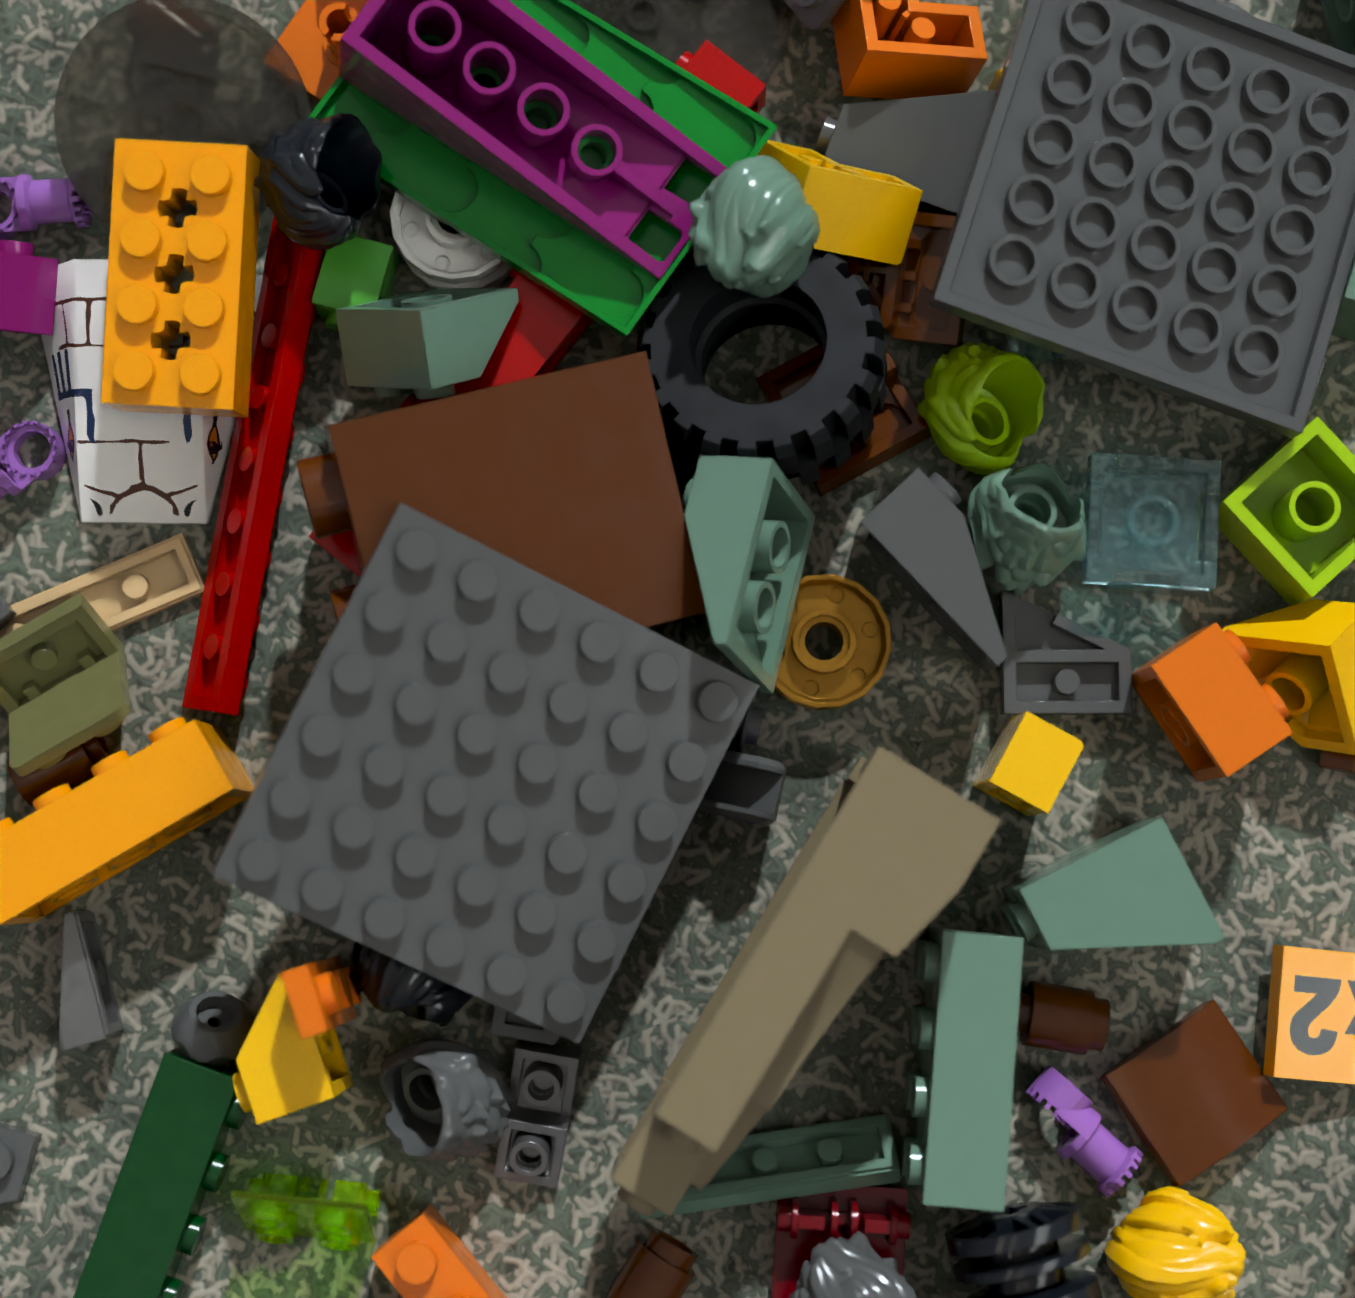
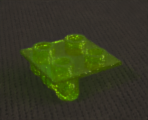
M265 1172L262 1179L250 1178L247 1192L231 1190L230 1197L247 1231H255L254 1238L259 1241L288 1245L294 1242V1236L320 1238L319 1244L321 1246L338 1251L358 1250L360 1242L376 1244L377 1236L371 1217L378 1216L381 1191L369 1189L368 1182L336 1180L333 1199L329 1200L331 1181L328 1178H322L318 1199L310 1198L311 1177L303 1176L299 1194L296 1197L299 1180L297 1176Z

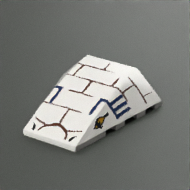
M73 259L58 264L53 336H41L81 522L208 525L229 455L230 441L236 417L119 411L101 403L108 259ZM186 268L181 270L180 275L174 277L172 287L180 293L181 284L186 281L192 282L194 274ZM257 273L255 281L254 318L263 278L262 274ZM179 333L176 340L170 342L169 352L175 355V359L178 349L183 347L189 348L190 339Z

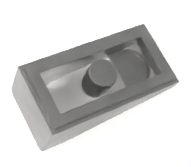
M90 910L65 913L63 918L59 1045L61 1051L122 1034L121 1031L124 1030L95 915Z

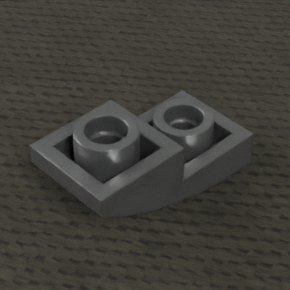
M517 1040L509 1089L515 1095V1100L509 1105L511 1109L508 1114L509 1126L503 1131V1136L499 1140L494 1172L495 1178L558 1188L582 1048Z

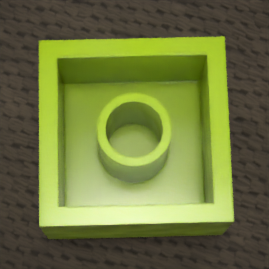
M1318 416L1304 425L1301 434L1288 438L1205 513L1289 606L1313 598L1355 559V456Z

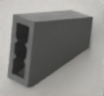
M996 90L843 104L838 120L826 117L814 151L839 164L896 176L923 190L919 207L942 215L956 216Z

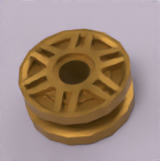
M835 574L807 575L801 578L774 689L788 702L811 710L839 709L865 696L883 676L892 650L890 623L878 599L858 582ZM817 626H826L833 629L840 639L838 655L830 660L814 658L805 646V637L810 629Z

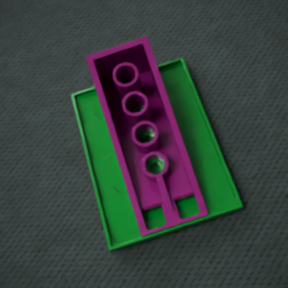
M368 0L340 38L338 78L309 115V117L318 120L340 113H349L358 117L381 152L380 182L441 223L449 225L537 285H542L606 329L614 331L623 338L629 334L693 245V241H691L688 235L693 220L688 208L689 202L699 199L712 181L734 162L756 157L778 127L776 124L570 0Z

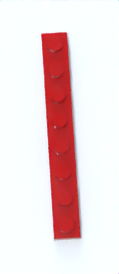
M275 215L273 217L262 285L253 323L248 418L236 417L182 702V707L235 716H238L240 702L248 685L247 664L252 637L259 625L258 605L264 574L268 570L271 561L269 546L275 513L282 501V475L287 450L290 448L294 436L292 421L298 389L301 387L305 377L304 357L309 330L315 320L317 311L311 301L326 251L312 250L292 242L278 227Z

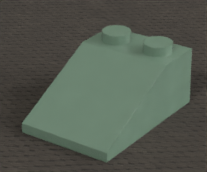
M700 455L694 479L689 480L685 488L684 516L713 642L748 680L759 685L758 690L761 693L773 694L816 516L772 458Z

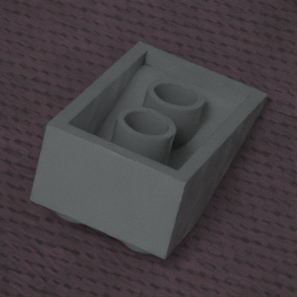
M918 467L860 521L855 536L986 673L999 666L1007 658V654L965 516L956 507L962 499L940 474L934 472L928 478Z

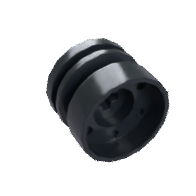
M1033 1201L1010 1204L1005 1206L1004 1212L986 1211L976 1218L952 1227L944 1233L949 1255L963 1258L952 1266L956 1282L969 1285H987V1287L974 1292L967 1298H1103L1095 1272L1083 1269H1064V1267L1084 1258L1091 1251L1086 1236L1071 1234L1084 1225L1081 1210L1077 1203L1067 1201L1040 1203Z

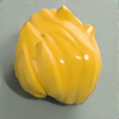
M1172 1186L1160 1187L1149 1191L1142 1198L1139 1206L1133 1209L1124 1220L1120 1221V1225L1115 1226L1111 1231V1240L1104 1247L1107 1265L1116 1274L1122 1288L1132 1298H1235L1236 1294L1233 1286L1238 1285L1237 1280L1244 1274V1261L1246 1259V1251L1242 1244L1238 1242L1239 1234L1233 1229L1230 1221L1219 1209L1189 1195L1188 1191Z

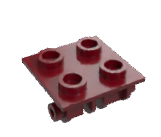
M868 1186L777 1200L771 1298H789V1295L796 1290V1283L801 1274L800 1269L805 1260L810 1261L813 1247L819 1243H825L829 1237L838 1239L841 1236L849 1240L858 1231L867 1236L873 1250L881 1259L893 1257L897 1260L898 1274L904 1276L905 1239L909 1240L911 1226L910 1212H907L908 1188Z

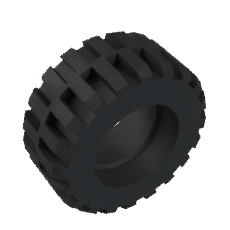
M813 249L808 267L799 279L779 294L760 298L740 289L726 288L723 286V283L716 281L712 277L707 266H696L694 255L690 256L692 267L685 273L679 268L675 269L663 285L666 294L664 299L656 295L643 315L648 328L644 327L638 332L636 347L637 352L646 351L670 450L680 461H688L690 459L694 471H696L700 455L772 458L788 479L800 477L803 486L821 479L819 467L829 462L835 469L841 467L852 458L850 442L853 440L858 444H863L874 429L873 414L882 412L886 397L885 378L888 377L883 325L877 306L872 305L871 291L862 277L859 275L850 276L848 263L837 254L827 252L821 258L819 257L818 249ZM761 325L792 327L812 337L823 349V360L809 382L794 394L775 402L765 404L734 402L715 393L705 382L707 366L720 346L732 336L752 327Z

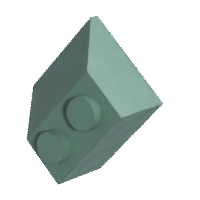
M430 288L335 309L347 386L374 387L376 397L404 395L413 392V389L416 390L417 399H436L454 395L456 393V383L481 377L519 302L518 289Z

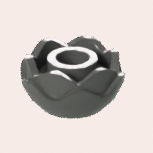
M220 991L202 992L192 996L179 1007L172 1022L171 1037L173 1041L178 1043V1048L184 1057L199 1063H206L212 1067H220L231 1060H236L254 1022L247 1007L235 996Z

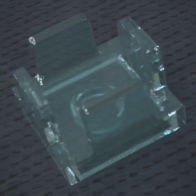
M1092 452L1088 456L1086 489L1078 496L1084 503L1087 534L1086 555L1082 566V584L1105 585V591L1156 595H1169L1176 590L1210 592L1216 589L1221 461Z

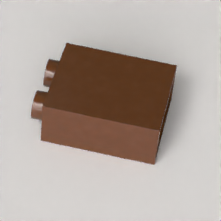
M646 351L621 355L325 425L323 427L330 453L296 461L316 539L350 531L361 575L398 502H401L644 627L706 612ZM357 584L329 591L337 622Z

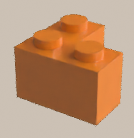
M845 0L832 19L843 96L904 99L967 93L988 59L978 6L920 2L919 0Z
M431 1203L385 1240L371 1256L372 1260L403 1298H507Z

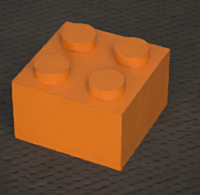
M1217 622L1187 635L1132 672L1133 689L1197 782L1229 777L1293 733L1284 720L1288 717L1289 713L1281 697L1270 685L1263 684L1261 686L1246 665L1251 661V658L1243 642L1230 629L1223 632Z

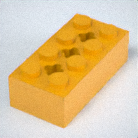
M115 138L101 403L119 411L248 418L260 189L254 187L253 183L254 179L261 173V164L259 158L247 145ZM191 204L197 209L196 215L185 216L182 227L175 221L178 212L183 211L184 206ZM186 268L194 274L192 282H183L180 286V293H178L172 287L174 277L180 275L181 270ZM181 333L190 339L189 348L183 347L178 349L175 359V355L169 352V345Z
M184 717L173 719L156 728L148 735L152 744L132 756H129L127 751L123 750L106 757L90 769L94 778L73 790L69 784H63L44 793L32 802L36 811L16 823L12 821L11 817L0 820V925L39 921L248 799L254 786L222 729L195 719L188 723Z

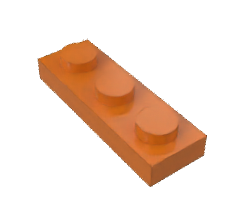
M338 956L281 972L301 1040L329 1031L357 1018L353 1005L362 1003V994L360 992L359 997L356 995L348 975L350 965L341 968Z

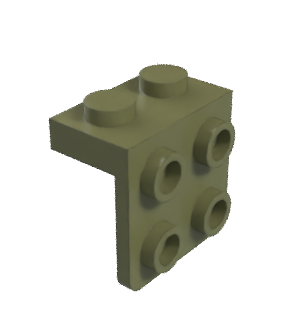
M81 592L0 638V705L9 714V765L20 777L26 776L37 769L50 768L62 760L67 752L91 738L110 734L121 725L130 713L124 645Z

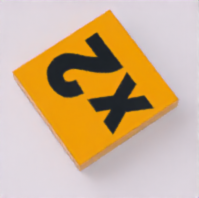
M1273 944L1263 1075L1278 1078L1355 1084V953Z

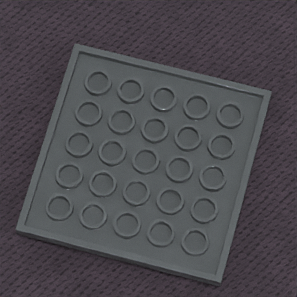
M1025 0L927 306L1286 437L1293 438L1301 434L1355 254V55L1211 0Z
M398 502L212 869V875L580 1044L759 685Z

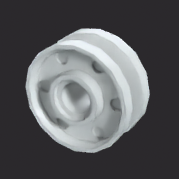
M395 192L390 209L392 234L402 257L415 277L430 288H492L506 280L512 267L464 235L446 232L444 230L446 224L441 223Z

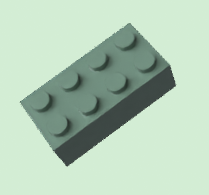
M929 927L928 941L917 940L914 958V978L925 982L923 1006L912 1005L909 1043L916 1044V1048L919 1049L918 1071L907 1070L904 1088L905 1110H911V1116L914 1117L913 1137L902 1136L899 1167L900 1176H906V1185H909L922 1205L997 1212L1005 1211L1024 947L1023 937L1000 933Z

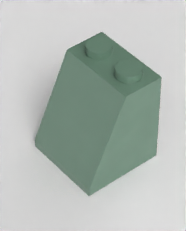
M1163 817L1134 820L1001 888L1007 902L999 905V910L1009 931L1013 936L1023 937L1026 943L1034 947L1048 950L1200 945L1214 944L1225 938Z

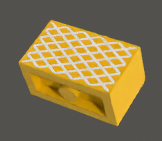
M1025 711L1007 720L972 786L1026 816L1048 814L1083 750V742L1032 713Z

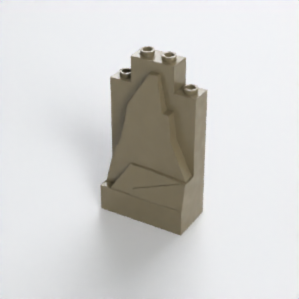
M881 746L873 749L868 759L862 756L859 757L657 1085L656 1094L615 1159L610 1180L617 1183L620 1187L616 1196L636 1211L648 1217L652 1216L655 1209L671 1217L690 1184L702 1191L766 1111H770L815 1044L882 956L897 957L940 910L958 894L1001 823V820Z

